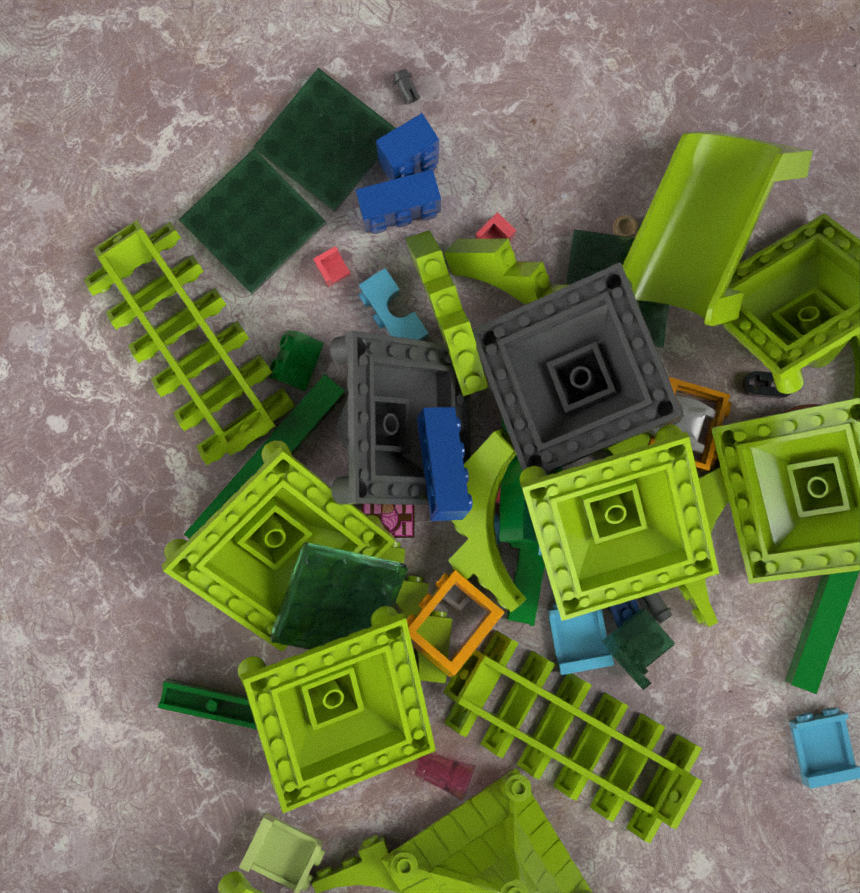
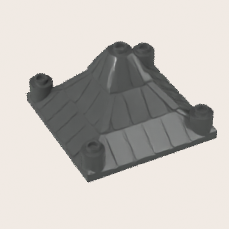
M621 262L472 329L477 344L476 348L522 471L531 466H538L544 469L547 475H550L560 467L619 444L662 425H676L684 417L683 407L675 396L634 296L632 282L627 277Z
M347 331L345 335L335 337L330 344L331 356L336 363H347L349 394L348 400L338 419L337 433L341 443L348 451L349 476L337 477L334 480L331 488L334 501L341 505H429L416 419L422 409L455 407L456 417H459L461 422L459 438L465 448L463 464L471 457L469 395L463 396L446 345L360 331Z

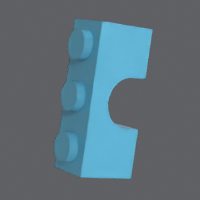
M386 268L359 284L361 293L358 296L366 308L368 306L372 307L376 313L372 317L380 329L385 327L389 335L393 337L424 341L429 337L428 331L415 312L406 317L398 318L388 311L389 303L400 295V289Z

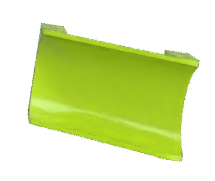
M721 131L683 133L623 264L625 273L632 282V290L636 300L663 303L689 310L705 319L704 324L712 327L738 319L744 292L728 288L775 182L806 178L813 150Z

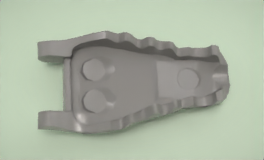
M675 395L678 402L682 405L684 417L676 425L681 428L682 432L686 431L689 435L692 451L702 454L705 445L697 442L705 417L714 419L716 411L696 399ZM664 425L651 429L647 433L652 434L655 438L657 431Z

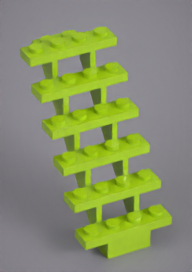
M135 220L93 248L103 266L85 277L84 282L93 296L108 291L113 283L116 284L125 299L106 311L110 323L117 330L121 326L125 327L131 324L134 318L138 317L147 333L129 344L128 347L138 363L151 359L159 350L169 363V367L151 378L154 388L161 398L166 394L175 392L181 384H183L192 397L191 401L173 412L184 432L189 428L197 426L204 418H206L215 431L213 435L196 446L202 460L208 466L212 462L220 460L225 453L228 452L231 456L245 449L249 443L258 437L266 435L275 426L273 421L285 416L295 405L284 388H281L262 402L251 389V386L264 381L272 371L261 354L240 368L236 366L228 355L230 351L242 347L245 341L249 339L238 321L215 335L205 321L208 317L217 315L226 306L217 289L213 288L193 302L182 287L186 283L194 282L204 271L193 254L173 268H170L160 252L171 249L181 239L172 223L168 222L148 236L139 221ZM155 258L164 274L137 292L132 293L122 279L129 277L134 269L140 265L148 264ZM177 292L186 304V307L155 327L144 312L152 310L156 303L165 297L173 296ZM200 325L209 340L177 360L167 346L175 343L187 331H192ZM223 359L232 373L200 394L189 379L197 377L206 367L216 364ZM246 393L254 407L225 427H222L212 413L218 412L226 403Z
M498 630L493 634L484 652L482 653L475 649L456 675L451 677L443 693L454 700L455 704L444 724L459 735L467 737L478 715L491 722V725L480 744L502 759L515 737L528 743L517 766L539 780L551 758L561 762L564 766L553 787L577 801L588 779L599 784L600 788L589 807L611 822H614L625 800L637 806V809L626 829L647 843L652 842L662 822L673 829L678 828L703 782L689 773L702 750L700 746L677 734L665 757L654 752L653 749L665 726L643 713L638 717L629 736L617 731L616 728L629 706L604 692L592 715L579 709L592 685L573 673L565 676L556 694L542 688L555 663L532 650L520 673L509 669L506 665L519 643ZM501 674H504L515 680L498 713L494 714L484 709L483 706ZM539 694L551 701L534 734L531 735L520 730V727ZM576 715L588 723L570 756H567L556 749ZM611 737H614L623 742L624 745L607 776L604 777L593 772ZM648 758L661 765L643 798H640L630 793Z

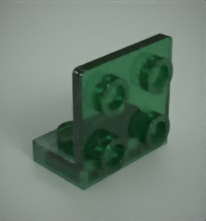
M645 608L640 609L603 640L611 655L642 690L652 684L645 675L649 672L647 667L675 644Z

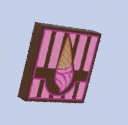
M362 504V512L367 516L374 515L378 517L385 530L391 533L394 538H415V505Z

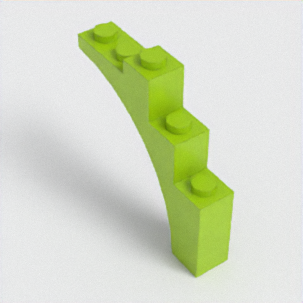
M430 230L405 238L412 262L423 284L441 331L462 395L466 396L489 388L476 348L477 344L470 321L462 309L456 286L448 273L441 248Z
M457 239L444 252L452 275L470 277L487 282L504 290L524 305L569 286L550 284L543 262L516 261L509 239Z
M504 429L494 431L464 464V468H467L469 475L467 491L472 496V509L463 520L451 521L455 524L454 527L457 532L466 536L468 540L448 561L452 565V569L456 570L466 580L476 575L480 585L490 590L497 597L496 600L500 606L513 612L526 598L513 583L502 562L496 542L494 517L495 502L500 482L509 464L516 456V452L509 434Z
M721 466L698 478L710 533H712L719 515L729 502ZM705 578L678 587L684 600H690L694 608L691 610V613L698 624L702 623L705 627H711L718 623L709 601Z
M395 542L363 574L379 584L396 601L407 618L411 613L415 616L420 611L421 607L418 604L428 593L429 583L424 582V577L408 576V581L403 580L406 548H401V543ZM433 610L416 632L448 659L452 617H447V612ZM417 650L420 681L446 683V674Z
M373 835L362 841L363 845H360L358 850L360 858L357 859L356 856H351L341 862L342 865L332 869L331 866H328L316 872L317 876L314 877L312 882L315 892L320 893L336 887L362 885L380 887L401 893L381 861V858L391 852L385 836L378 838L377 835Z

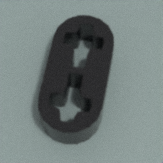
M753 371L746 375L742 382L744 391L752 396L780 399L791 395L780 393L776 387H771V384H775L772 372ZM757 377V381L766 383V386H759L754 390V386L750 385L749 381Z

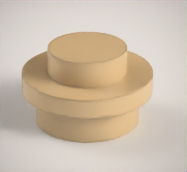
M629 215L618 217L612 226L614 236L620 241L634 239L639 230L637 221Z

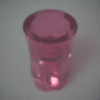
M429 753L420 758L414 775L424 778L425 782L435 785L463 801L476 765L462 763L434 753V755Z

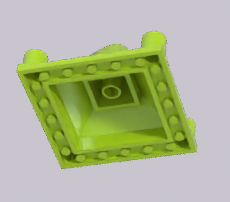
M825 213L738 264L728 288L744 292L738 319L722 323L721 325L772 372L776 389L779 392L791 394L800 390L804 384L801 371L803 367L808 365L814 369H820L828 365L846 346L851 337L860 334V239Z
M860 396L746 421H734L711 428L749 584L860 570Z
M669 424L661 427L656 433V442L651 445H645L628 452L606 457L605 459L592 461L556 474L547 475L545 470L538 466L528 467L521 473L520 484L562 621L719 574L690 438L687 432H682L681 428L677 425Z
M275 440L266 444L262 449L261 456L264 465L189 541L174 539L167 543L164 548L166 561L161 566L166 574L283 652L396 540L391 533L385 530L378 517L374 515L367 516L353 504L341 505L334 501L331 492L332 487L295 459L284 442Z
M383 606L373 613L371 617L372 626L368 629L365 628L347 637L328 642L323 646H318L302 654L286 658L276 664L273 663L266 666L263 659L256 656L248 657L239 664L238 675L246 691L271 774V785L283 814L436 751L409 628L403 613L398 614L394 608Z
M513 768L381 858L382 863L401 893H593L531 793L530 781L527 777L521 775L517 768Z

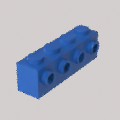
M455 407L423 408L416 419L431 521L463 520L472 509L473 502L471 494H468L467 491L469 475L467 468H464L463 464L465 448L459 438L461 429L460 418L456 417Z

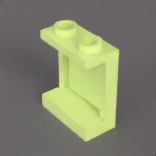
M266 813L239 868L247 872L252 869L292 889L293 893H300L301 889L307 890L313 878L309 874L313 864L319 866L325 851L321 849L324 841Z

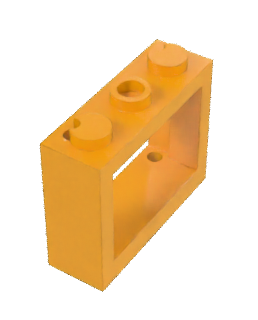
M668 377L674 393L679 392L715 403L713 410L716 411L714 419H710L703 444L705 445L703 453L700 455L699 461L694 460L697 471L707 472L710 470V467L714 468L718 454L715 452L716 446L711 428L722 425L724 417H728L732 405L731 402H728L730 394ZM653 435L651 436L648 445H651L656 442Z
M456 570L449 575L445 572L435 583L438 588L433 595L427 593L418 604L421 607L420 611L415 616L411 613L406 619L412 646L448 677L456 675L505 613ZM455 584L487 613L453 656L447 659L416 631Z

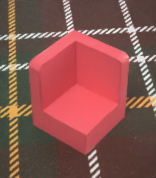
M497 212L475 234V239H509L510 241L515 236L516 229Z
M336 246L313 258L317 269L328 287L351 275Z

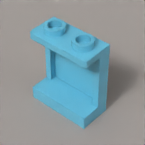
M552 604L553 609L547 610L559 673L565 675L613 666L614 661L609 650L602 609L562 621L557 604Z
M838 707L822 710L823 714L815 716L812 713L796 715V720L789 721L803 785L810 789L860 779V766L855 763L846 719H849L847 712L839 710Z

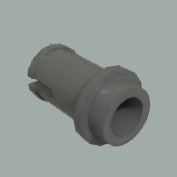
M402 69L393 75V84L398 86L405 104L409 105L411 100L414 103L420 99V95L411 80V72H408L407 69Z
M658 592L641 597L653 613V620H657L659 624L672 616L670 612L672 610L671 607L668 608Z

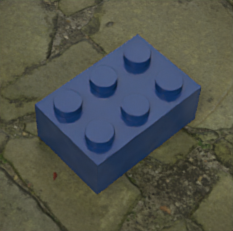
M423 113L376 140L378 162L389 181L437 168L436 164L439 163V138Z
M433 169L356 189L357 201L366 233H382L387 230V227L397 225V227L408 226L412 223V220L422 218L423 221L437 217V214L441 213V196Z

